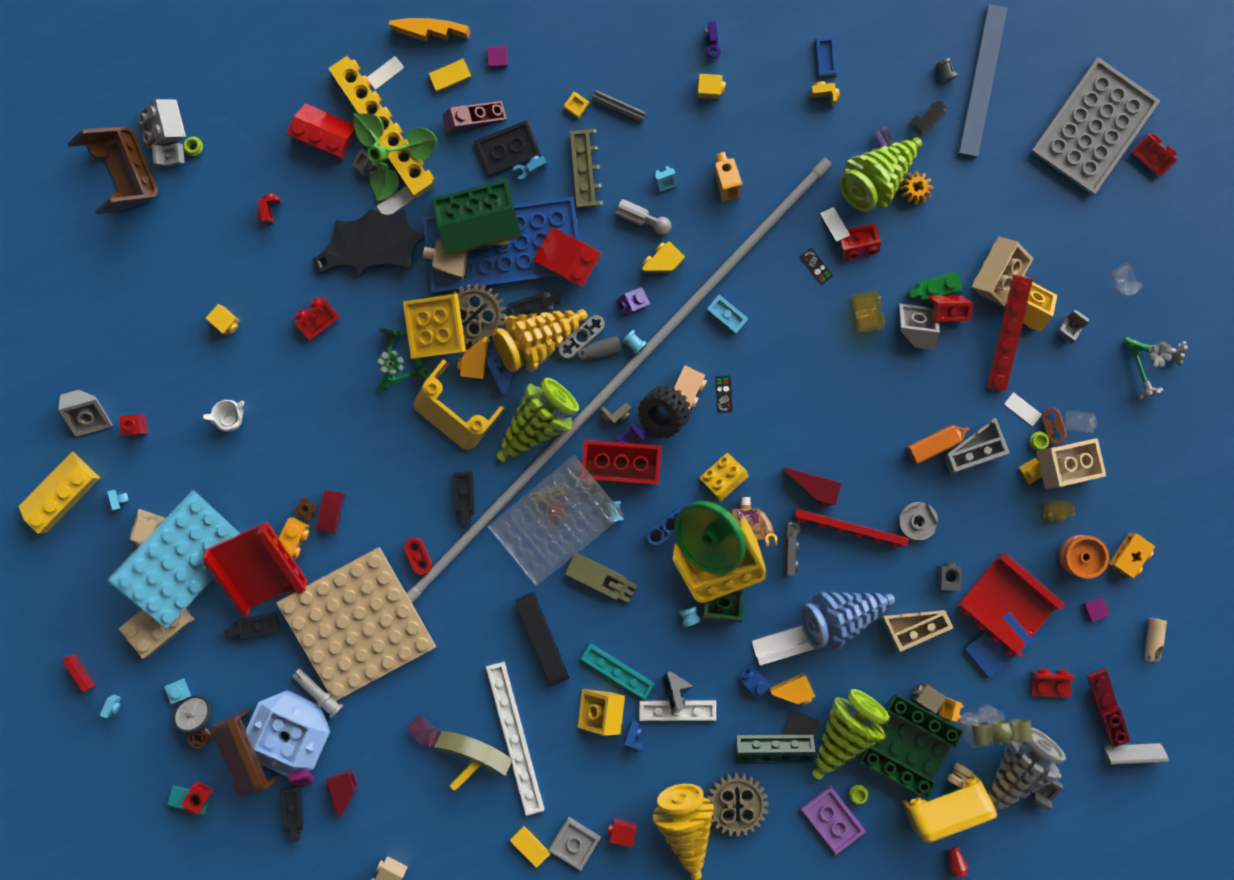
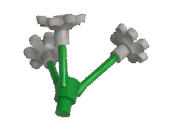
M1125 338L1123 343L1129 346L1128 349L1132 351L1131 353L1135 358L1144 382L1142 383L1144 391L1137 395L1139 400L1147 399L1151 394L1154 396L1164 391L1162 387L1152 388L1150 381L1147 380L1139 354L1142 351L1149 352V358L1155 367L1158 365L1163 367L1165 360L1170 361L1172 356L1175 358L1174 364L1182 366L1185 357L1184 352L1188 349L1186 341L1179 343L1175 349L1167 345L1166 342H1160L1159 345L1151 346L1140 343L1136 339Z

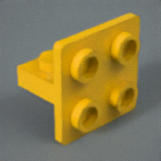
M726 453L700 476V479L721 502L749 475L729 453Z

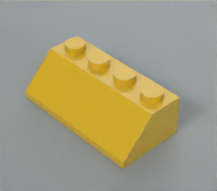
M72 451L18 506L24 521L38 534L47 533L90 490L100 477Z

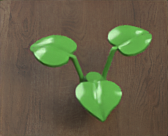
M371 113L353 114V124L358 139L363 145L370 147L367 151L369 160L376 162L377 165H381L378 166L377 171L370 177V184L375 193L376 201L387 199L397 191L400 181L398 173L395 170H389V166L382 161L388 158L390 152L410 148V153L415 159L426 160L433 154L437 138L428 129L414 128L406 135L408 145L387 149L383 145H378L380 143L378 138L384 133L381 119Z

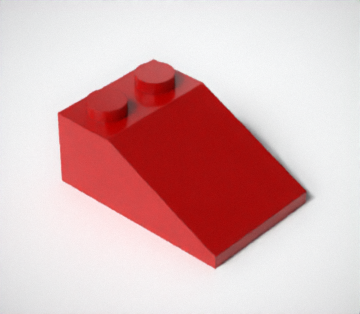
M551 227L533 261L583 289L602 254L589 245Z

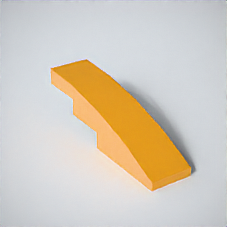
M407 18L389 21L391 30L427 42L430 35L445 40L449 39L450 33L466 39L470 35L469 26L450 21L429 18Z

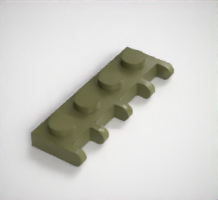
M597 129L570 131L577 208L603 206V201H595L594 189H601L602 184H594L593 171L600 170V165H592L591 152L598 151V146H590L589 136L597 134Z

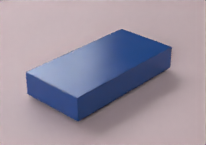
M834 36L815 38L817 76H837Z

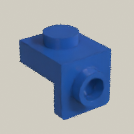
M752 664L738 676L758 699L772 686Z

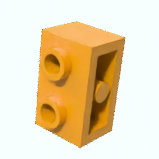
M294 517L288 518L279 536L280 541L293 560L298 558L301 552V544L308 538L310 533L308 530L311 526Z

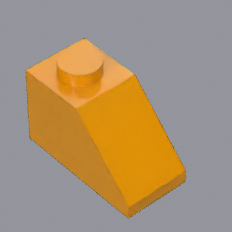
M483 337L464 352L462 358L458 359L457 369L461 370L460 376L484 378L489 337Z
M804 673L769 688L772 695L795 704L801 703L805 705L812 701L811 698L815 697Z

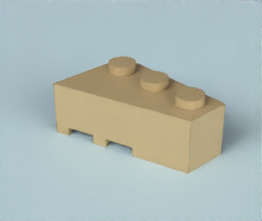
M945 610L881 617L897 652L906 650L953 629Z

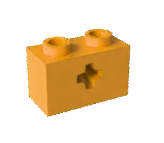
M1129 532L1108 564L1126 577L1135 578V576L1137 577L1142 572V566L1145 561L1152 557L1155 546L1137 533Z

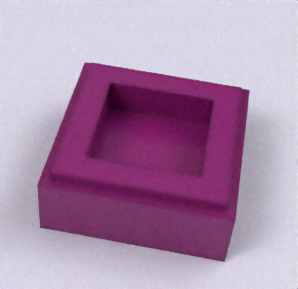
M506 46L487 47L489 68L508 67Z
M1103 597L1083 603L1091 622L1110 616Z
M309 770L289 773V780L295 787L314 782L313 775Z

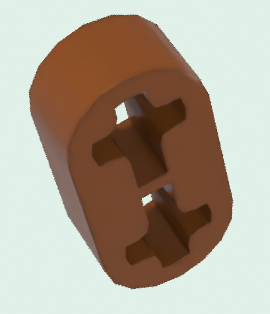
M1057 408L1046 409L1043 412L1042 419L1048 438L1052 443H1061L1067 437L1062 415ZM1049 411H1051L1052 414L1057 415V417L1054 418V425L1051 419H1047ZM1054 427L1063 434L1060 436V440L1052 436L1055 433Z

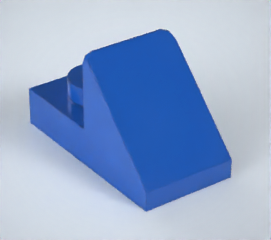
M493 357L486 359L502 394H508L515 372L507 370L501 373L503 367L499 359L495 360Z

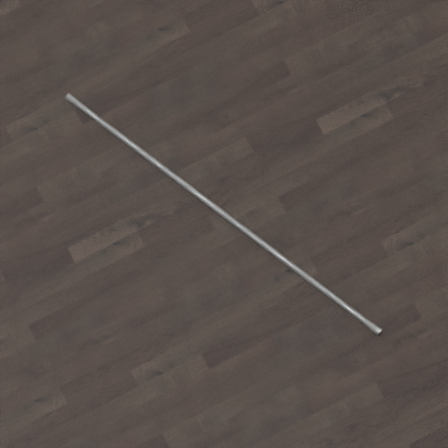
M823 158L812 169V172L590 402L572 421V429L563 431L431 570L406 593L412 603L814 182L822 177L832 166L828 159Z

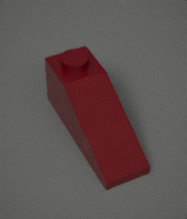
M787 467L783 468L785 474L814 500L819 501L818 505L830 507V504L836 505L842 483Z

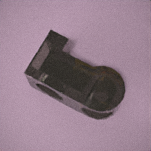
M942 101L933 102L922 118L916 115L909 125L923 137L944 116L946 105Z

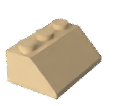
M998 237L987 259L984 261L978 276L974 279L972 288L981 296L1005 308L1012 275L1025 276L1034 258L1018 241Z

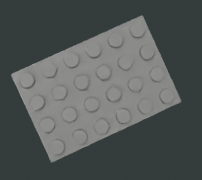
M1097 57L1033 147L1031 153L1094 195L1157 107L1160 100Z

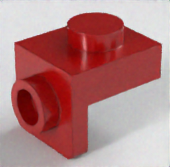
M275 194L263 195V198L258 199L259 209H257L259 220L268 225L274 224L271 205L281 203V199L275 196Z

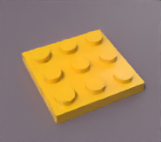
M458 294L403 301L411 359L466 352Z

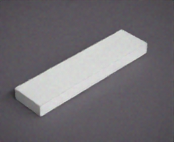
M668 700L639 701V721H716V700H685L684 709L675 714L671 713Z

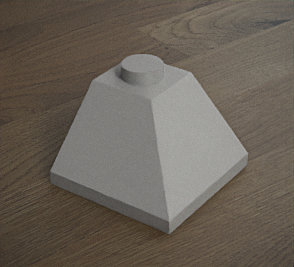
M899 304L901 332L915 348L934 350L940 334L939 322H935L932 319L934 308Z
M81 390L60 395L58 410L75 437L113 427L112 422L95 396Z

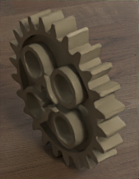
M475 283L472 289L471 285L467 284L466 290L460 287V293L457 291L453 292V294H458L460 309L466 312V318L461 319L465 345L470 341L474 345L485 336L489 337L488 343H490V336L493 337V331L500 328L499 325H505L504 321L501 320V318L507 317L506 314L501 312L506 309V307H500L503 299L497 301L496 298L499 294L492 295L493 288L486 291V285H482L481 289H479L478 283ZM473 296L480 299L479 306L472 304L471 298ZM488 303V306L477 315L478 318H474L468 325L463 326V323L473 315V312H476L482 305ZM488 310L493 313L492 320L485 318V311ZM475 323L479 326L480 330L478 333L472 332L471 324Z
M735 772L733 778L727 773L726 780L721 776V783L719 784L715 781L716 788H709L712 795L706 796L711 801L710 804L714 806L712 822L717 821L715 824L716 829L722 826V833L728 829L730 836L736 831L738 837L741 831L746 836L748 829L755 832L753 826L761 827L759 820L765 821V817L762 814L768 813V810L764 808L769 805L768 801H764L768 796L765 793L761 794L765 790L764 787H758L760 784L758 780L753 783L752 776L746 779L745 773L739 777L737 772ZM736 787L739 788V821H736V808L734 806L736 804ZM746 790L752 792L749 798H743L742 793ZM725 791L732 792V796L729 799L722 797ZM730 810L733 812V815L730 818H725L723 813ZM745 810L752 811L751 816L747 818L743 817L742 813Z

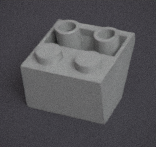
M155 99L138 113V120L143 130V140L146 143L147 150H151L153 145L167 146L177 143L186 137L176 99Z

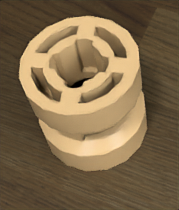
M956 762L953 766L954 770L948 775L947 780L962 788V785L965 783L964 781L971 777L973 771Z

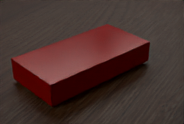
M75 654L67 656L62 660L82 692L96 686Z

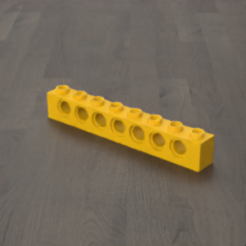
M346 56L328 68L358 113H369L370 108L377 107L375 115L381 119L382 123H388L387 129L378 138L380 140L379 145L391 149L409 144L407 138L404 140L401 136L403 131L398 123L393 124L390 120L392 114L388 108H382L379 102L382 99L376 91L372 93L369 86L371 83L365 75L361 76L358 72L361 68L355 59L351 61ZM350 76H356L354 82H347ZM362 91L367 92V95H366L365 98H363V99H359V98H358V95H359L360 92H362ZM392 139H399L396 146H390ZM410 148L389 153V160L416 199L435 187L432 182L435 178L429 170L425 172L422 167L425 164L423 160H417L412 157ZM408 154L409 160L401 162L400 158L402 155ZM419 170L420 175L417 178H412V171Z

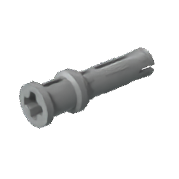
M301 668L296 671V674L292 675V678L318 701V706L330 714L329 717L331 719L343 708L342 704L339 705L334 701L331 694L325 693Z

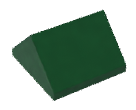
M738 590L703 603L702 616L704 618L742 623L744 590Z

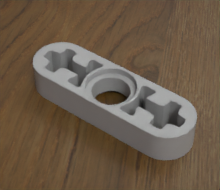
M599 315L591 316L559 346L561 356L567 359L575 356L580 349L584 348L604 329V319ZM592 320H600V328L595 327L592 329L591 332L594 334L591 336L584 327L587 325L590 328L593 325ZM581 331L585 332L588 336L585 342H579L576 339L577 334ZM573 338L580 347L576 348V346H573L571 354H564L563 347L565 345L570 346L572 344L570 340Z

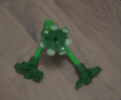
M380 327V332L385 333L387 336L386 344H388L387 353H382V359H378V365L382 366L381 372L383 374L379 380L377 390L384 392L391 384L418 375L426 381L429 371L424 367V360H420L419 357L415 359V369L410 370L407 374L394 377L396 371L401 372L403 370V365L401 364L404 360L402 357L396 358L397 352L391 351L392 345H394L395 337L403 336L405 331H398L397 329H391L390 331Z

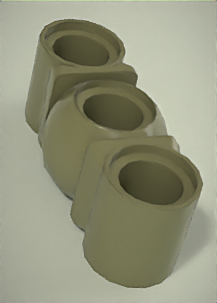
M1030 719L1010 720V722L996 721L992 724L990 722L972 724L973 740L976 746L993 745L994 742L1006 744L1012 741L1016 743L1033 740Z

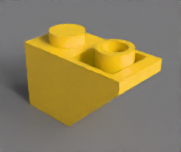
M670 241L666 244L662 242L655 249L657 253L653 257L648 256L643 261L642 271L644 273H672L685 259V256Z

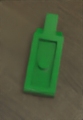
M957 271L921 281L916 284V289L909 290L907 293L909 299L920 297V301L928 300L929 296H943L963 289Z

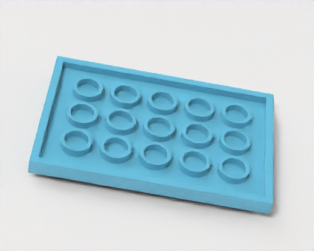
M192 490L109 578V581L167 629L214 578V575L209 568L205 567L202 560L206 549L240 533L200 495Z

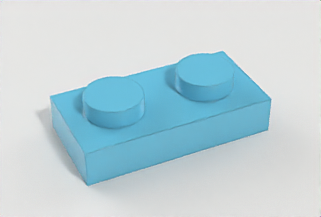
M718 295L707 308V311L735 334L748 320L745 315L721 295Z

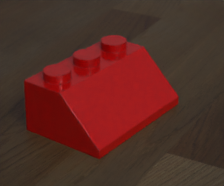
M305 104L294 115L286 134L294 141L344 162L356 132L354 124Z

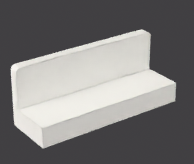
M801 626L752 641L759 665L815 649L806 639Z

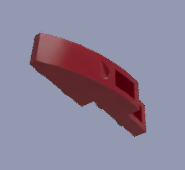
M1103 668L1086 674L1090 686L1088 690L1110 746L1115 748L1131 742L1121 708L1116 702L1108 671Z

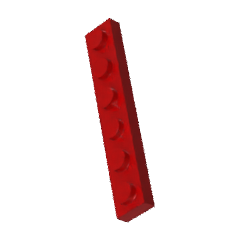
M1012 275L986 385L987 388L1007 390L1033 282L1031 277Z
M794 509L793 516L797 517V521L808 524L809 520L816 522L815 526L826 529L827 525L833 526L834 531L845 533L846 530L852 531V536L864 538V535L871 536V541L882 543L883 540L890 541V546L901 548V545H908L909 538Z

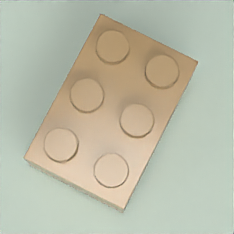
M1098 438L1036 451L1045 489L1106 476Z
M185 608L166 629L142 609L122 625L119 630L142 659L151 656L195 619Z

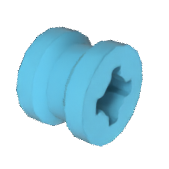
M696 606L679 611V615L683 618V627L701 622V618L697 615L698 609Z

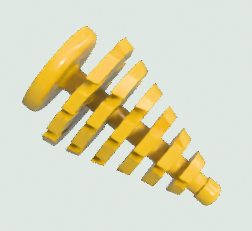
M584 309L576 313L572 310H567L563 314L560 311L552 312V314L547 312L541 313L540 316H537V313L529 314V316L525 314L518 315L517 317L508 316L504 318L505 330L498 328L493 331L494 345L501 361L510 372L518 371L521 365L526 364L525 369L532 372L538 368L539 364L547 356L554 352L555 345L559 347L563 343V339L566 340L571 335V331L574 332L579 327V322L586 320L588 316Z
M693 784L674 785L666 788L657 797L658 806L654 810L653 821L664 835L667 843L671 845L673 852L677 854L686 871L690 872L691 879L699 880L702 877L701 869L705 861L714 806L710 804V800L703 797V790L699 786Z

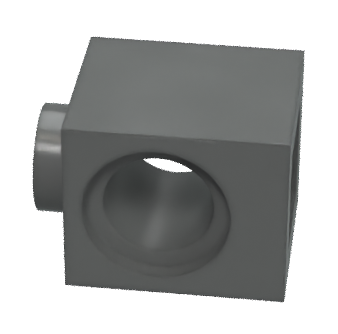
M944 562V566L938 565L937 588L940 590L961 591L962 568L952 562ZM952 571L953 578L947 581L945 575L947 572Z

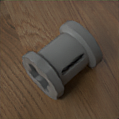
M951 58L944 59L935 65L943 78L941 80L942 83L958 77V73H955L951 64Z

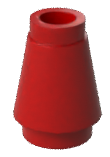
M959 847L947 849L949 873H952L953 878L968 875V866Z

